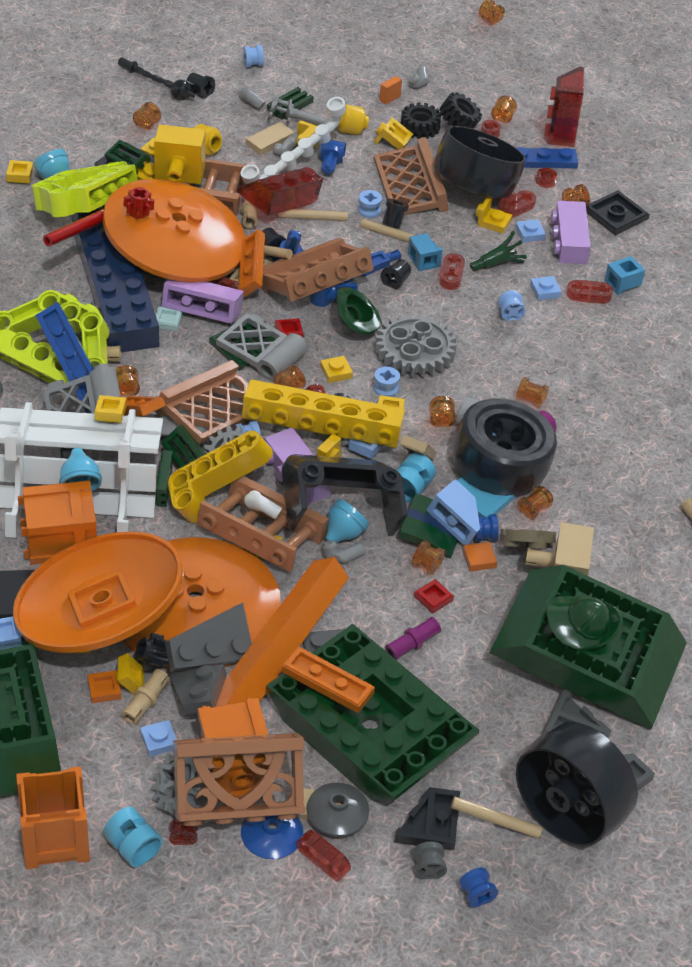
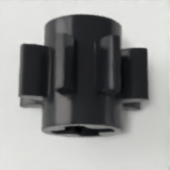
M151 633L150 638L144 637L137 643L135 657L139 660L138 663L143 665V669L154 671L157 667L163 668V666L169 663L165 647L167 640H164V636Z

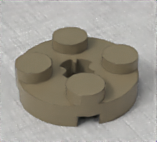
M501 529L500 540H503L502 546L519 547L526 546V542H530V548H553V543H556V532Z

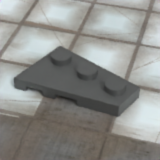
M243 602L166 641L165 647L170 671L200 668L204 665L214 666L238 663L252 644Z

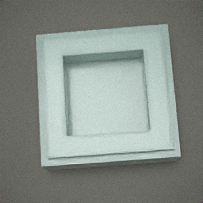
M158 307L156 318L159 329L178 331L183 312L166 307Z

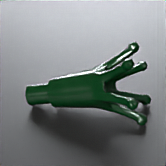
M511 231L509 237L502 244L480 256V259L471 262L470 267L475 272L479 269H486L502 263H524L523 259H526L527 255H514L517 254V251H511L523 242L519 240L517 243L507 247L515 235V232Z

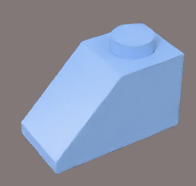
M456 479L435 496L426 510L463 545H469L480 530L476 498Z

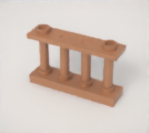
M205 159L203 178H206L204 188H196L212 195L226 205L235 216H238L240 193H236L239 184H245L242 180L241 170L246 165ZM216 180L229 182L227 191L213 190Z
M242 476L230 483L228 498L219 506L215 507L204 500L200 503L197 525L291 572L294 568L297 547L306 539L320 545L326 537L329 518L307 508L293 531L296 534L287 542H284L274 537V535L283 527L288 529L285 496ZM252 490L259 491L262 496L282 507L276 519L263 512L251 509L240 519L227 512L237 504L247 508L244 498ZM260 515L273 521L264 530L251 525Z

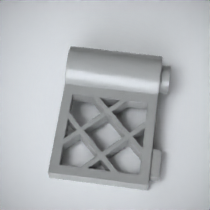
M246 313L216 339L217 346L256 367L262 377L272 382L277 380L307 352L306 341L302 336L295 333H290L287 336L266 324V320L256 314L250 315ZM248 323L256 327V330L243 331L242 327ZM271 336L276 340L273 342H263L262 337ZM258 337L259 342L245 343V338ZM240 338L241 343L232 344L228 340ZM247 350H261L257 357L247 353Z
M109 364L96 365L89 375L64 383V380L49 383L48 389L43 390L47 411L65 412L73 399L80 404L76 413H83L87 408L91 410V414H94L99 395L121 397L116 369L110 367ZM86 384L87 393L81 401L74 395L79 386ZM62 392L66 395V398L60 408L54 406L53 395Z

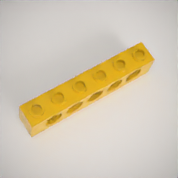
M252 379L244 394L242 418L293 427L326 435L335 434L342 438L393 448L398 446L405 409Z

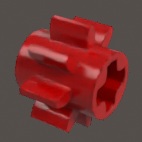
M137 187L129 190L128 196H124L123 206L127 207V214L129 213L130 216L140 219L149 216L150 210H154L155 200L151 199V193L146 189Z

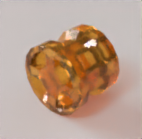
M485 0L481 4L478 14L482 19H487L493 25L502 20L505 9L500 4L496 5L493 0Z
M500 96L491 111L493 119L504 123L510 122L517 109L516 101L510 96Z
M152 102L144 103L133 114L134 123L145 130L151 129L161 119L160 109Z
M579 184L574 189H564L562 201L585 202L588 205L590 203V194L584 184Z
M130 365L117 367L116 373L121 397L138 394L140 383L138 381L137 369Z
M291 365L285 372H279L274 376V384L303 389L306 386V379L303 372L297 366Z
M437 396L430 401L431 424L434 427H451L456 422L454 400L448 396Z
M424 540L419 544L414 553L412 565L416 567L422 566L426 568L428 573L433 575L444 560L445 550L440 547L434 548L430 542Z

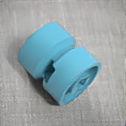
M420 453L409 454L399 468H397L403 479L405 500L408 503H412L415 493L421 495L436 476V469L432 461Z
M126 807L116 812L103 829V836L116 850L120 851L122 857L132 867H139L153 858L163 843V838L151 825L146 824V820L133 807Z

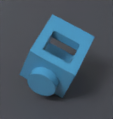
M427 233L409 237L408 255L418 271L441 267L443 250L441 247L437 248L436 243L432 242Z
M630 256L609 263L604 281L617 295H620L623 291L642 285L645 269Z

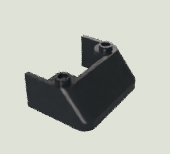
M293 454L287 457L282 466L289 530H295L307 510L305 487L313 488L319 485L380 489L388 536H394L408 516L401 474L396 469L379 461Z

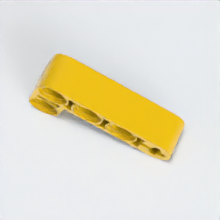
M248 431L176 470L168 480L173 507L188 522L197 523L200 503L203 500L206 501L205 496L266 464L272 457V448L258 432Z

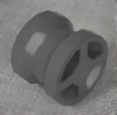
M424 842L415 846L413 858L417 862L415 865L417 878L421 880L439 879L447 873L446 863L442 860L445 854L442 844L438 842Z

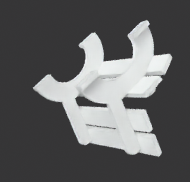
M26 402L24 409L1 407L0 443H5V454H0V482L15 483V486L0 485V508H12V512L5 513V537H17L22 509H24V505L18 506V496L23 495L22 487L24 483L59 484L60 470L63 463L67 460L66 458L24 456V445L118 451V462L95 461L102 476V483L99 488L120 490V493L92 491L95 514L118 516L117 532H128L129 520H126V516L154 518L156 495L128 494V490L156 492L157 465L130 463V452L158 454L163 418L136 417V410L130 409L128 416L123 417L122 423H109L95 420V415L90 413L33 410L31 402Z

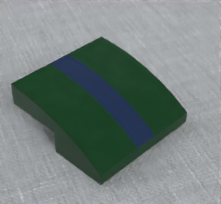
M415 493L407 512L408 516L400 529L399 539L424 545L425 552L451 559L458 539L426 511L433 499Z

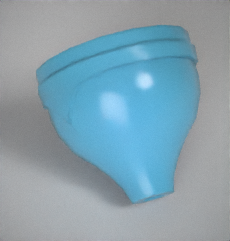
M64 149L47 152L38 157L33 163L36 172L43 179L70 169L68 155Z
M82 448L72 449L69 458L61 467L59 484L90 481L91 491L98 489L102 483L99 467L93 459L84 453Z
M338 499L331 506L327 518H329L325 539L335 542L352 540L361 535L370 524L353 506L342 499Z

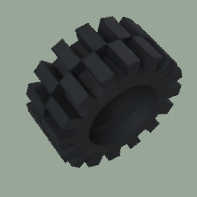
M452 92L439 108L440 115L443 116L442 119L448 121L447 124L449 126L474 129L482 119V113L480 108L476 107L477 104L475 102L472 103L471 98H465V95H460L459 92Z
M418 102L417 105L412 103L409 107L405 106L402 110L401 125L413 133L411 138H414V136H417V139L421 137L429 139V136L433 138L440 130V110L438 108L435 109L433 105L428 107V103H424V105H421V102Z

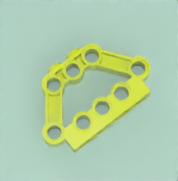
M120 161L62 171L31 185L36 210L52 214V217H65L75 213L91 212L105 205L115 190L128 183L138 181L135 165H127V162Z
M47 290L41 293L38 298L9 311H0V358L48 383L58 380H64V383L69 382V379L65 372L62 371L63 368L52 347L45 342L35 343L29 333L42 328L35 315L58 302L62 306L75 333L82 332V346L93 368L99 364H108L106 339L109 336V328L100 311L95 306L89 303L84 305L73 295L68 293L63 295L54 290Z

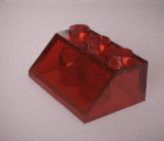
M578 67L557 77L556 85L551 86L550 100H553V104L548 105L547 118L550 119V123H545L544 136L548 137L549 145L575 146L584 94V67Z
M304 167L256 180L238 187L236 192L240 193L242 197L267 216L316 202L323 178L312 168Z

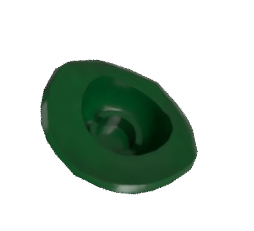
M340 287L338 289L337 312L339 320L345 326L361 334L376 332L381 327L382 321L379 311L362 292L353 288Z
M557 596L549 601L546 611L550 628L562 644L577 650H591L611 642L619 633L623 623L622 616L615 606L594 597Z

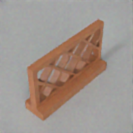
M426 137L417 139V146L374 155L387 199L394 198L409 205L408 211L404 215L438 208L439 212L448 211L447 194L440 174L434 167L435 160ZM415 154L412 160L405 159L406 156ZM381 161H393L390 165L381 163ZM399 163L406 166L403 170L395 168ZM412 168L420 170L417 174L410 173ZM390 173L398 175L395 179L386 177ZM403 178L411 180L408 184L400 182ZM419 182L425 185L420 189L414 187L415 184ZM395 187L403 189L399 194L391 191ZM408 192L416 194L413 199L405 195ZM422 197L431 199V201L421 202L419 200Z
M231 360L161 391L159 396L163 397L166 406L154 412L160 417L169 415L178 425H183L194 440L201 444L209 440L210 436H218L217 429L224 433L228 425L234 428L235 424L249 421V419L242 418V414L230 413V408L242 411L243 398L248 383L237 374L239 366ZM235 383L242 391L231 389L229 385ZM212 394H223L224 399L212 396ZM230 396L242 399V403L231 401ZM194 402H205L207 403V407L195 405ZM212 404L225 407V411L213 409ZM177 410L189 411V415L180 414ZM194 412L207 415V420L194 417ZM212 417L225 419V423L212 421ZM194 425L206 427L207 431L201 433Z

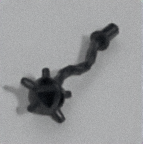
M123 57L118 60V65L128 69L130 73L136 71L144 77L170 88L172 96L177 100L195 97L196 93L192 91L191 85L185 80L180 79L173 83L138 66L136 61L131 62Z

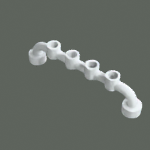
M341 97L329 99L327 109L328 113L332 116L331 120L327 124L318 125L315 128V133L309 138L300 139L298 147L293 151L284 152L281 155V160L275 165L266 166L262 175H260L259 168L256 165L244 166L241 170L243 182L254 187L263 186L267 182L278 183L280 180L279 173L282 170H294L297 167V158L301 155L303 157L312 156L314 153L313 146L318 142L321 144L328 143L331 140L330 132L338 126L342 115L346 112L344 99Z

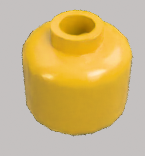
M345 104L346 112L342 115L341 121L337 126L338 131L350 135H359L363 129H367L369 117L366 116L364 108Z
M196 125L194 128L206 129L205 156L216 154L222 146L220 131L208 125Z

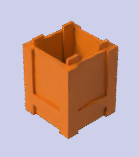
M90 481L22 487L23 495L18 496V506L24 505L25 518L20 519L22 537L27 536L29 549L23 550L24 559H30V565L43 564L65 548L97 536Z
M248 698L246 702L210 708V706L206 707L205 705L202 708H198V719L201 726V737H198V739L268 735L258 698ZM259 753L254 757L253 762L256 766L264 769L268 767V765L261 764L265 760L264 754ZM235 754L231 768L224 775L215 778V780L227 792L239 798L250 791L263 775L253 772L245 764L242 754ZM215 756L212 759V764L217 767L208 768L209 771H216L223 766L224 760L221 756Z
M81 766L51 773L30 774L28 772L16 774L26 869L39 868L38 865L75 860H77V863L89 862L88 825L84 806Z

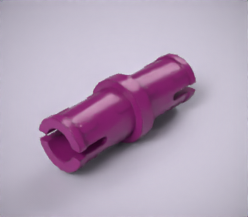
M430 617L417 627L406 629L404 635L385 645V651L398 660L399 657L409 651L420 649L425 641L441 633V626L434 617Z

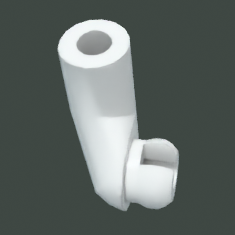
M256 490L250 491L244 498L247 508L263 512L273 519L277 518L282 507L262 496Z

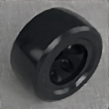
M452 126L447 129L440 142L434 167L444 179L457 187L480 196L502 199L513 194L523 172L525 156L511 144L493 135L472 128Z
M504 398L485 399L471 405L464 413L453 441V461L462 477L480 490L493 495L521 496L536 490L547 476L556 452L557 437L549 421L528 405Z
M569 721L557 724L531 743L517 762L515 774L517 787L529 812L549 833L569 844L585 847L598 843L617 830L626 821L637 804V782L625 756L604 734L588 725Z

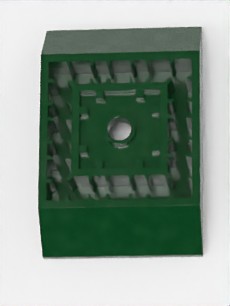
M559 565L530 570L489 653L644 727L652 729L687 642L669 613L570 567ZM557 596L598 598L615 606L622 616L623 623L619 633L611 642L604 646L591 650L573 649L562 644L552 632L546 613L548 603Z
M354 624L348 626L312 652V654L375 687L374 694L359 713L284 673L266 685V690L284 723L300 734L303 740L371 800L393 802L479 734L477 727ZM371 720L375 721L379 726L375 729H367L362 724L365 721Z
M26 640L0 645V798L18 794L16 774L28 772L30 774H42L61 771L55 733L35 647Z

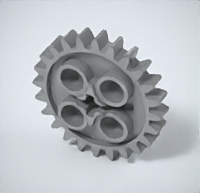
M410 313L407 314L405 319L398 315L397 321L390 318L389 324L383 323L382 329H378L375 340V352L379 353V360H384V366L392 365V368L396 370L401 369V375L408 371L411 377H414L416 373H420L424 377L425 372H429L433 376L435 369L443 372V367H450V361H454L457 344L456 337L453 336V330H447V324L439 325L440 319L430 321V315L425 319L421 318L419 313L416 318H413Z

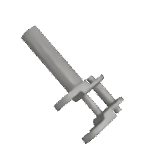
M277 95L276 99L273 98L268 115L270 119L273 112L277 109L286 112V124L290 123L291 117L315 125L325 123V118L294 109L292 99L287 102L279 99V95ZM277 104L287 106V109L279 107Z

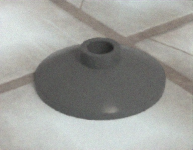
M329 783L319 787L311 794L307 803V815L311 824L321 833L332 837H346L357 833L364 827L369 817V804L364 794L354 786L345 783Z

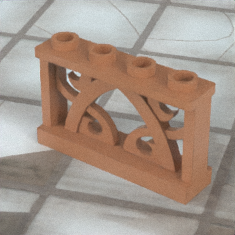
M336 238L296 253L290 259L283 258L263 266L261 288L266 293L274 291L285 295L289 301L298 300L372 271L373 263L370 249L368 247H354L345 244L343 238Z
M298 733L173 740L175 817L178 821L183 822L185 826H198L203 824V820L215 819V823L228 824L233 823L234 818L246 817L247 821L258 822L264 821L265 816L277 815L278 819H295L296 814L305 813L303 737ZM285 751H291L292 776L280 771ZM262 753L265 755V760L261 764L268 765L267 769L260 768L254 764L253 759L257 754ZM235 754H242L245 764L253 772L263 775L257 784L240 798L227 792L215 780V778L224 775L231 768ZM215 756H221L224 760L223 766L216 771L210 772L208 768L217 767L212 764V759ZM185 757H192L199 776L185 782ZM275 778L284 779L291 786V794L283 802H276L272 799V794L275 791L283 792L278 784L273 783ZM203 782L206 787L201 788L195 798L197 799L202 795L206 796L207 803L202 807L196 808L188 803L187 794L193 786ZM261 797L265 804H254ZM217 799L228 805L215 807L217 804Z

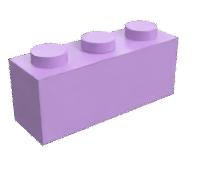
M557 201L556 210H552L551 224H555L553 225L552 237L557 239L554 242V254H558L559 263L588 264L591 247L585 202Z
M168 279L164 283L161 306L232 324L241 313L244 291L209 282H180Z
M293 427L264 437V440L273 450L272 457L266 464L273 466L275 475L280 482H283L282 466L288 456L293 454L313 455ZM331 486L305 487L307 505L331 496Z

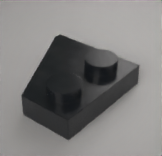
M429 787L422 796L421 803L412 809L404 825L396 830L394 842L419 845L424 842H438L442 844L444 849L454 850L458 811L451 809L450 806L454 796L460 798V791Z

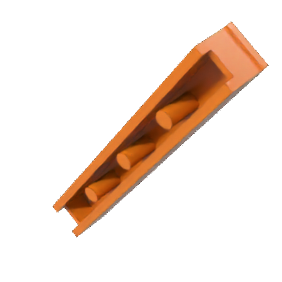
M335 556L314 560L225 679L216 707L246 702L248 698H258L259 702L267 692L266 685L279 676L282 672V665L298 646L300 647L349 579Z

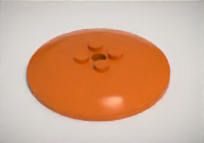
M164 179L134 181L115 190L108 198L103 212L104 230L112 245L127 260L154 275L180 282H208L230 274L240 264L242 239L246 237L241 223L234 213L221 201L191 185ZM137 187L146 189L151 193V199L155 200L154 210H150L149 216L140 219L130 216L129 213L127 214V207L123 206L124 196H128V191Z
M143 532L109 533L78 542L46 560L26 579L14 601L13 617L15 624L26 641L37 648L51 652H85L120 642L143 630L159 618L178 595L184 576L183 564L179 553L165 539Z
M186 537L169 540L168 542L179 553L184 570L183 582L178 595L159 618L130 639L124 641V644L135 653L139 640L144 637L150 638L151 633L162 635L164 640L168 641L242 602L244 604L251 643H253L281 605L278 584L268 567L251 552L223 540L204 537ZM199 592L202 596L191 597L188 594ZM169 663L166 666H163L164 668L170 669ZM236 663L225 664L224 667H228Z

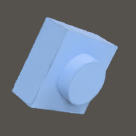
M539 219L516 222L515 228L522 242L545 240L546 233Z
M554 276L531 279L530 285L537 300L561 297L562 291Z
M350 439L348 449L372 459L383 445Z
M14 617L1 618L0 645L22 641Z
M169 720L140 727V734L149 757L173 751V740L177 739Z

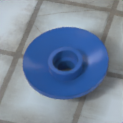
M277 815L265 816L264 821L258 822L247 821L245 818L241 826V838L246 848L254 855L265 859H280L292 854L300 846L303 839V826L297 816L295 819H278ZM273 824L277 825L278 827L275 829H271L268 827V825Z

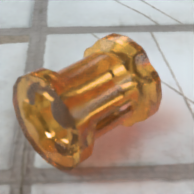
M524 377L518 387L516 398L520 400L525 398L535 402L536 406L541 407L547 398L549 386H540L530 382L529 378Z
M539 485L534 488L531 495L519 499L518 509L523 515L532 520L538 516L543 508L551 507L554 499L549 490Z

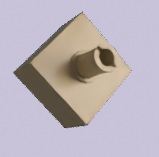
M561 522L555 550L548 552L528 548L525 566L546 568L565 565L588 576L594 527Z

